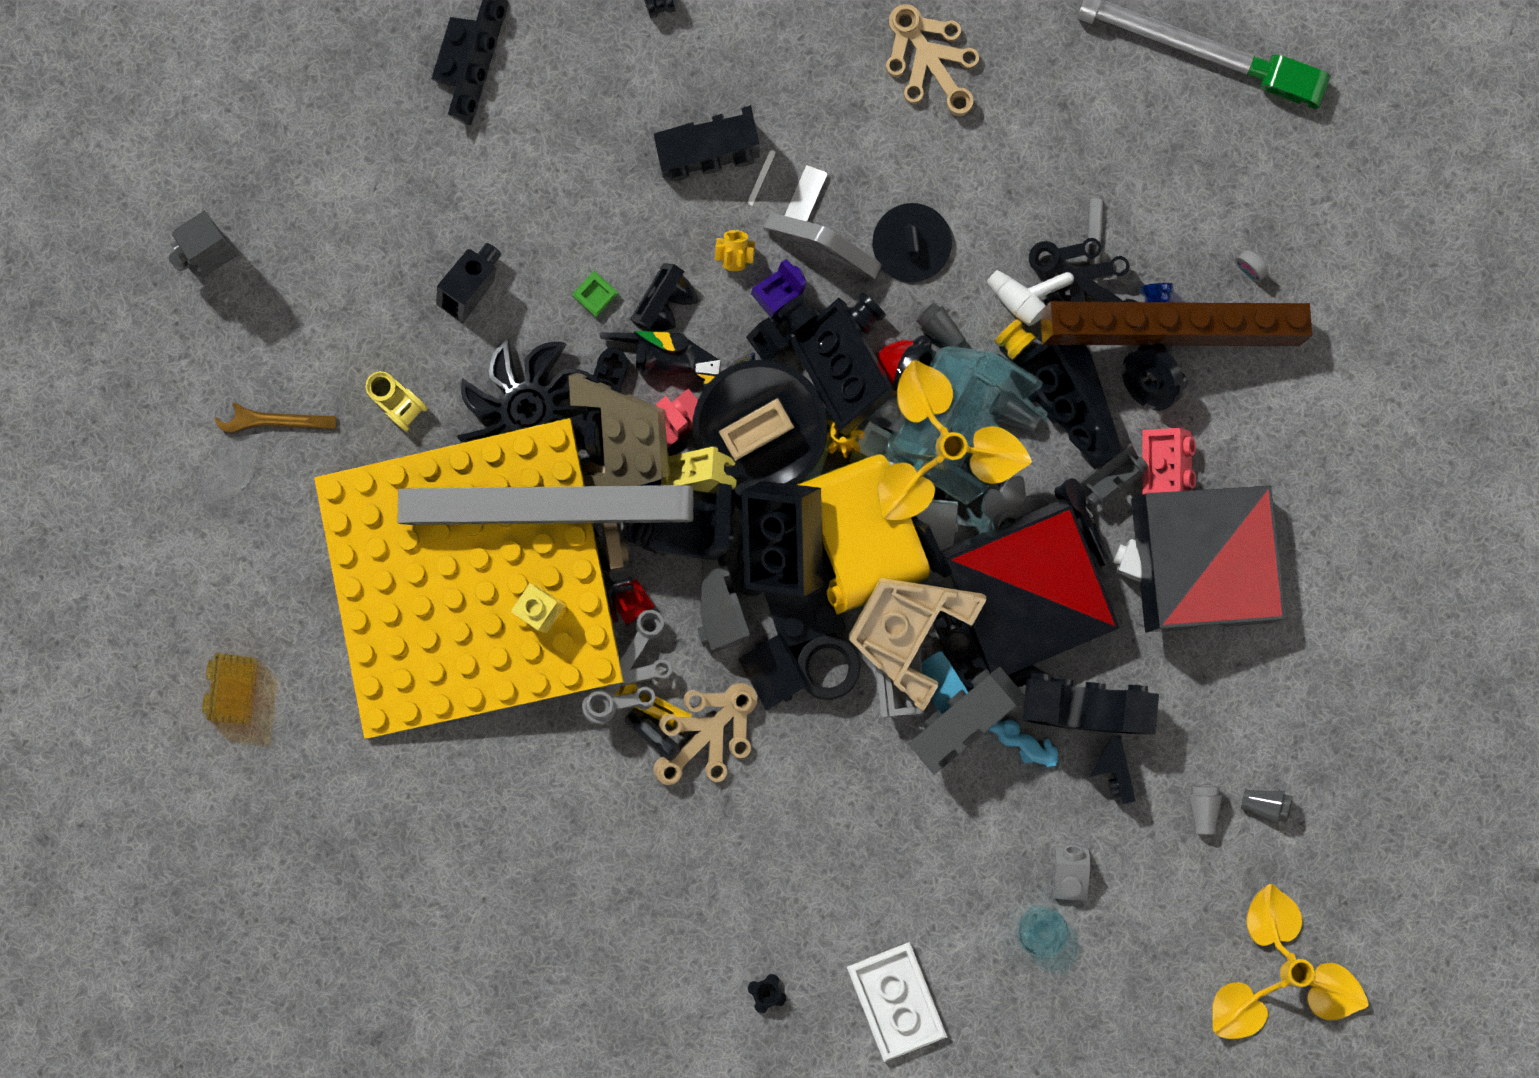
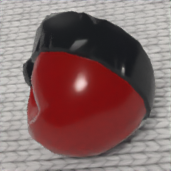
M923 335L915 340L896 341L879 351L876 358L896 391L893 398L897 399V387L900 377L911 361L918 360L929 367H933L934 353L931 349L932 342L929 337Z

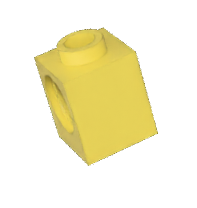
M529 583L511 612L538 631L548 633L566 604L540 586Z

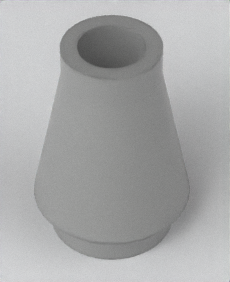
M1199 784L1192 786V793L1189 794L1197 834H1216V824L1223 794L1219 793V785Z

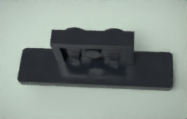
M482 0L476 21L454 17L449 19L431 79L440 84L456 86L448 115L465 125L472 124L474 115L477 112L478 102L487 79L493 53L497 46L501 26L506 17L507 0Z

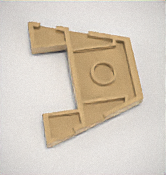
M880 578L850 632L849 640L878 669L887 674L894 681V685L902 692L904 691L920 710L925 711L938 687V681L910 668L909 665L939 611H943L972 626L986 602V596L981 593Z

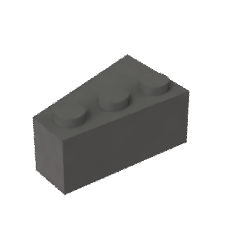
M998 667L991 674L987 669L971 681L975 686L967 694L963 689L947 702L951 708L943 714L940 710L932 714L923 722L927 728L908 743L933 775L939 772L1024 700L1025 695L1001 667Z

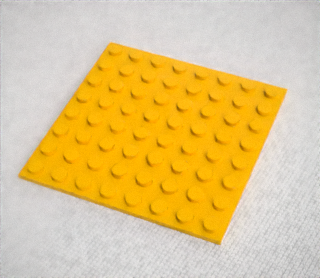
M571 418L314 477L364 739L624 682L592 523L403 525L397 523L398 489L585 486ZM529 583L540 586L566 604L548 633L538 631L511 612Z

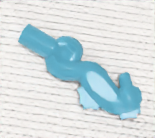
M1009 719L1004 722L999 720L988 729L998 735L999 741L1003 745L1009 747L1019 746L1022 749L1019 753L1023 763L1036 762L1044 764L1046 767L1056 766V763H1058V750L1051 745L1050 740H1044L1043 749L1031 735L1019 734L1020 724L1015 720Z

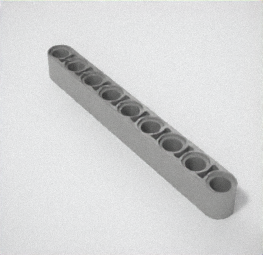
M683 485L398 489L397 523L403 525L664 523L693 521V487Z

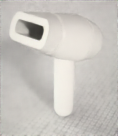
M996 270L987 280V283L1013 316H1016L1027 326H1031L1041 320L1040 312L1046 307L1040 298L1071 285L1074 281V276L1069 272H1065L1035 286L1026 288L1010 276Z

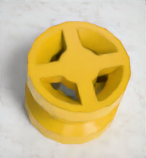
M1017 318L999 334L994 342L997 346H1003L1008 351V357L1013 361L1036 337L1032 333H1027L1022 328V322Z

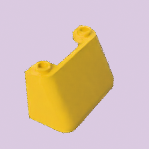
M882 454L862 459L797 484L821 488L822 541L836 575V578L832 579L829 583L827 597L830 604L834 606L837 615L866 605L880 578L919 584L929 577L928 560L912 519L887 520L881 516L877 490L878 482L883 471L891 466L887 458Z

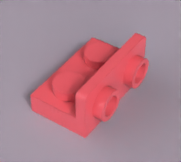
M1182 428L1142 430V458L1148 465V468L1144 470L1145 475L1142 476V495L1145 493L1191 491L1195 488L1196 475L1192 469V456L1196 452V443L1191 431Z

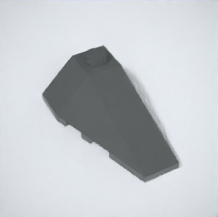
M723 555L715 561L702 559L701 620L703 626L697 628L703 647L710 645L712 653L750 641L745 618L737 594L734 592L733 583Z

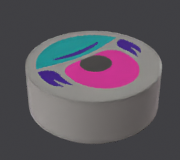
M1244 250L1235 260L1238 268L1255 282H1260L1268 274L1266 263L1252 251Z

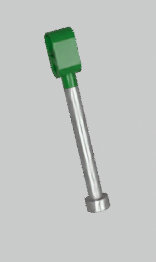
M1083 0L1077 19L1090 24L1093 23L1094 18L1258 78L1262 80L1260 85L1262 90L1298 104L1301 101L1308 103L1307 107L1313 109L1320 107L1331 78L1325 71L1291 58L1271 55L1270 61L1105 0Z

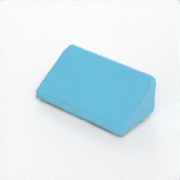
M942 650L922 662L923 674L938 681V687L931 700L937 710H940L943 714L951 708L947 702L962 689L966 694L968 691Z

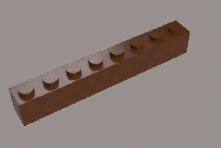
M1051 301L1040 312L1042 345L1153 346L1160 343L1165 346H1300L1312 337L1310 303Z

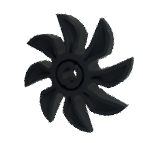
M506 340L494 351L489 363L490 379L505 391L503 398L496 399L494 396L484 393L464 378H462L461 382L462 399L471 412L483 420L501 417V421L485 429L457 435L461 443L568 418L572 420L573 430L584 436V428L589 411L582 406H559V403L564 399L570 398L569 375L580 373L592 382H600L586 371L565 369L561 370L548 386H544L551 369L567 345L564 342H548L536 347L527 355L524 360L526 379L524 382L519 383L515 374L510 343ZM533 406L536 412L532 411L534 415L528 418L524 412L528 413L529 411L526 408Z

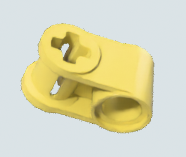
M379 371L368 377L365 386L367 394L405 433L409 430L408 425L421 411L426 412L428 410V407L409 389H405L390 374ZM378 380H386L390 383L391 388L387 395L380 397L373 394V385Z

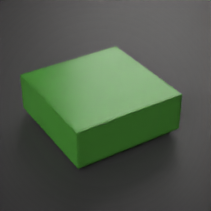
M593 271L574 291L572 297L597 318L619 293L598 273Z

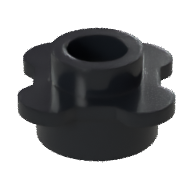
M769 974L765 980L749 983L748 992L754 997L756 1002L754 1008L757 1012L765 1013L772 1006H783L785 1004L786 995L781 993L778 985L780 981L778 976ZM764 991H770V996L765 997Z

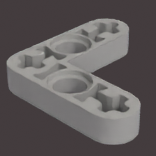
M770 213L763 226L766 232L780 239L821 250L852 272L874 281L882 267V264L838 233L822 225Z

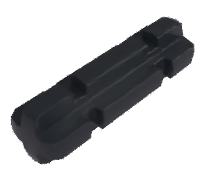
M634 708L626 715L625 722L657 751L659 750L666 759L672 761L681 752V747L649 718L647 719L638 709Z

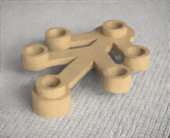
M903 4L894 8L889 17V26L896 36L891 57L886 62L887 73L892 77H899L904 73L906 63L903 57L908 38L916 49L910 82L904 89V99L910 104L921 102L924 95L922 84L927 65L947 96L946 106L948 111L955 116L968 114L973 106L971 92L956 86L939 59L960 63L965 69H973L979 62L978 52L973 48H965L963 50L927 42L921 33L922 31L940 34L944 40L954 42L960 37V25L953 20L942 22L923 18L919 10L912 5ZM907 16L911 19L912 23L908 27H903L900 25L899 19ZM954 26L957 29V34L955 36H948L945 33V28ZM966 53H971L975 56V61L971 64L965 63L963 56ZM893 61L900 62L902 65L901 70L897 72L892 71L889 67L890 63ZM916 88L919 90L920 96L912 99L907 94L908 90ZM956 98H962L965 100L966 105L964 108L958 109L953 105V101Z
M735 683L725 693H700L697 690H691L685 694L683 699L684 705L692 712H699L705 706L722 707L713 717H676L673 714H666L661 718L659 723L660 729L668 736H675L680 731H698L681 748V752L674 760L670 761L663 756L655 762L653 772L662 784L673 785L677 783L682 776V768L708 742L709 759L705 767V774L714 782L724 780L727 775V768L723 764V727L732 718L733 739L729 742V750L737 758L748 756L751 751V745L746 739L747 715L755 709L757 695L755 690L746 683ZM695 695L699 696V704L694 707L690 706V698ZM745 695L746 702L738 706L736 704L737 697ZM671 719L675 720V728L666 730V722ZM738 742H744L745 749L740 753L735 752V745ZM714 766H720V775L712 776L711 769ZM668 767H674L675 773L671 777L664 776V771Z

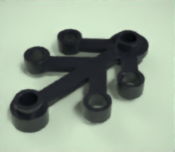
M1088 238L1081 244L1058 248L1052 242L1042 241L1035 244L1030 250V266L1034 271L1042 274L1043 282L1056 277L1055 272L1059 275L1069 272L1074 276L1073 283L1069 285L1072 302H1086L1083 291L1100 302H1137L1133 299L1122 300L1091 280L1112 274L1116 276L1127 274L1130 264L1125 257L1116 256L1109 262L1077 269L1063 262L1064 260L1083 255L1088 258L1097 257L1102 251V245L1095 238ZM1093 241L1097 243L1098 251L1095 254H1088L1086 252L1085 246L1088 242ZM1044 251L1052 255L1051 262L1046 265L1042 264L1039 260L1040 254ZM1119 259L1126 263V269L1121 273L1116 272L1113 268L1114 262ZM1058 290L1046 295V306L1054 297L1065 302L1064 298L1059 295Z

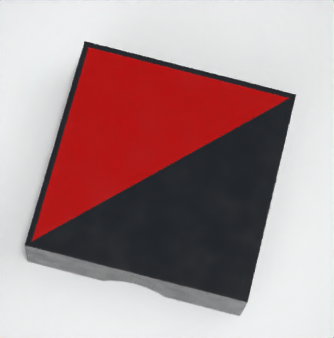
M1271 485L1145 493L1131 499L1135 542L1141 561L1140 589L1145 633L1188 630L1208 625L1228 627L1267 624L1286 619Z
M1065 499L1026 514L1004 528L983 532L941 550L951 574L950 577L955 590L981 593L986 596V602L971 626V630L990 674L998 667H1001L1007 675H1010L1120 628L1073 507Z

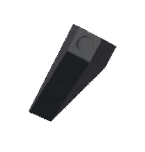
M1040 344L1009 365L1024 395L1032 403L1037 401L1048 412L1046 417L1053 424L1058 423L1069 434V440L1096 467L1123 451L1092 355L1086 345Z

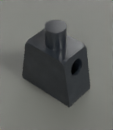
M485 243L478 253L467 249L437 285L436 305L463 324L494 282L496 271L494 264L501 257V252L489 243Z

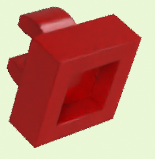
M637 579L631 583V585H634V591L615 594V608L626 626L638 619L643 611L655 608Z

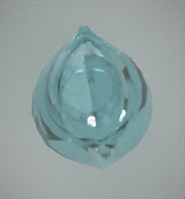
M1032 905L1021 917L1018 924V941L1027 953L1035 957L1053 959L1068 940L1067 923L1058 911L1048 907Z

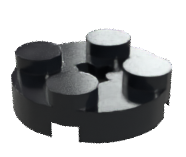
M1163 344L1139 346L1130 352L1123 361V365L1126 363V372L1122 374L1127 391L1142 406L1147 403L1154 406L1155 408L1152 410L1162 411L1172 406L1181 398L1183 390L1188 385L1187 377L1181 372L1179 365ZM1153 374L1156 380L1152 381L1149 375Z

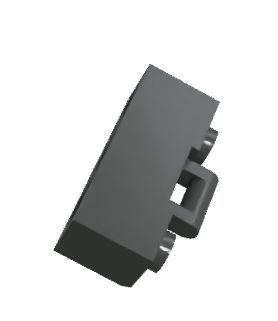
M205 210L176 228L172 233L176 241L171 244L174 252L169 255V262L178 271L189 268L194 273L198 270L204 278L237 256Z

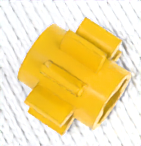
M730 230L724 233L723 239H716L715 260H722V267L724 269L742 271L746 268L747 263H754L755 241H748L747 233L739 230Z
M828 419L830 432H828L826 442L832 441L828 447L829 452L832 454L838 450L842 452L844 458H847L848 452L853 449L860 452L858 439L865 438L864 431L856 430L857 426L849 433L850 437L848 439L845 437L838 439V434L841 432H839L836 424Z

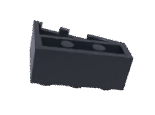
M751 105L741 108L743 115L724 119L723 114L712 116L713 121L697 125L691 122L654 133L662 177H670V181H679L690 177L689 172L702 170L703 174H711L721 171L722 165L735 163V167L753 164L754 158L760 157V144Z

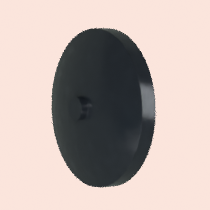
M750 360L726 368L708 383L697 401L693 415L692 431L696 450L714 446L718 448V452L734 460V466L728 467L724 465V472L726 475H731L737 480L736 486L743 483L750 487L760 481L796 485L809 475L823 454L828 435V419L820 394L803 374L780 362ZM779 398L795 428L735 461L719 431Z

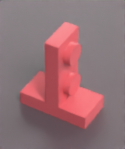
M689 388L672 402L665 396L656 403L657 407L665 409L667 450L692 430L693 415L698 399Z

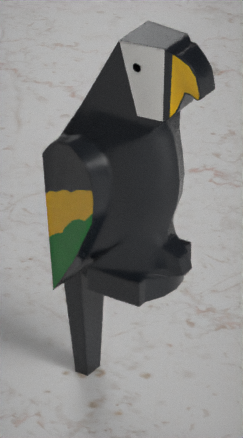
M634 331V333L600 332V339L638 343L636 371H641L643 375L649 374L654 369L670 374L693 373L698 379L704 381L703 386L706 387L720 373V360L693 343L683 333Z

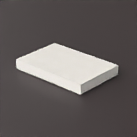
M910 942L847 966L884 1062L947 1038Z

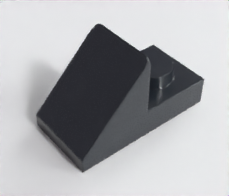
M1121 735L1114 736L1109 740L1086 778L1112 772L1114 779L1108 780L1110 793L1113 800L1118 799L1119 804L1123 805L1135 802L1136 799Z

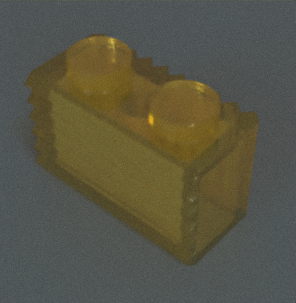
M214 654V660L208 661L206 679L211 680L210 694L205 693L202 702V713L207 714L206 720L251 726L259 659L247 656Z

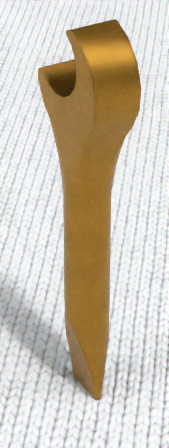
M232 403L235 409L233 420L224 423L219 421L217 417L214 419L217 426L227 433H238L242 430L259 426L336 429V416L263 413L244 408L237 403Z

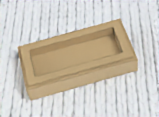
M779 398L720 430L719 433L736 461L795 427Z

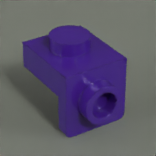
M785 259L780 263L777 272L752 288L751 295L769 316L773 318L788 302L804 293L807 281L801 269L793 266Z

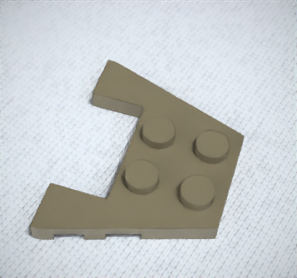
M580 373L569 375L570 406L601 408L605 473L582 472L585 486H641L669 476L665 409L632 395L620 394L611 390V386L601 382H592Z

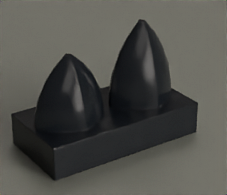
M663 263L630 320L641 327L666 331L674 329L676 322L670 307L666 304L667 300L682 305L698 303L694 287L683 276L685 271L675 264Z

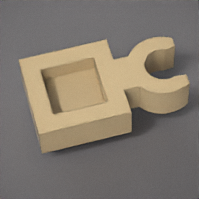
M602 523L609 572L621 571L624 568L623 562L629 561L626 541L620 542L617 523Z

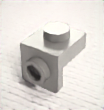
M1076 845L1056 847L1053 899L1087 901L1091 866L1089 849Z

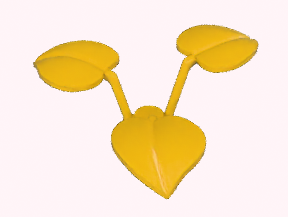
M918 360L911 361L900 377L897 387V403L900 412L910 422L918 423L928 417L930 422L940 431L941 435L936 441L938 456L920 468L918 472L909 463L892 464L883 471L877 490L881 516L887 520L911 518L924 511L930 505L934 497L935 487L929 479L922 476L937 464L942 463L944 459L957 460L962 458L966 452L972 453L969 461L972 473L980 481L989 484L1008 480L1032 462L1023 444L1014 435L1002 428L989 426L977 430L973 437L974 447L968 446L967 440L962 434L948 432V429L936 419L934 414H942L949 409L953 399L952 385L940 371Z
M1268 884L1263 887L1249 906L1246 926L1250 937L1256 944L1266 946L1274 942L1275 947L1287 958V961L1280 969L1281 981L1253 994L1252 989L1247 984L1241 982L1228 983L1220 988L1212 1004V1030L1214 1034L1226 1039H1239L1255 1034L1264 1026L1268 1017L1266 1006L1258 999L1286 986H1312L1307 993L1308 1006L1317 1017L1324 1020H1339L1367 1008L1369 1004L1362 986L1346 968L1336 963H1324L1317 966L1314 971L1310 962L1304 959H1296L1295 954L1290 953L1281 944V941H1291L1299 934L1302 927V915L1297 904L1274 884Z

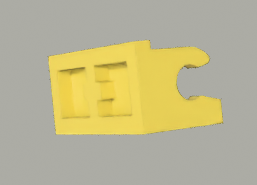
M714 446L669 456V476L661 479V486H692L695 491L709 492L718 483L732 485V490H734L737 480L731 475L725 474L724 465L728 467L734 466L735 462L731 457L718 452V448Z

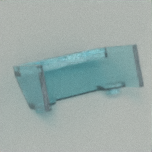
M946 346L933 356L929 367L944 374L953 388V399L949 409L942 414H934L936 419L948 429V432L951 430L977 380L987 386L998 387L1006 393L1011 391L1022 401L1041 388L1043 384L1041 380L1004 356L994 352ZM902 414L888 440V451L894 460L899 463H909L918 472L920 468L938 456L936 441L941 433L930 422L928 417L921 422L914 423L910 422ZM966 454L957 460L944 459L942 463L937 464L922 476L965 505L985 493L989 487L961 469Z

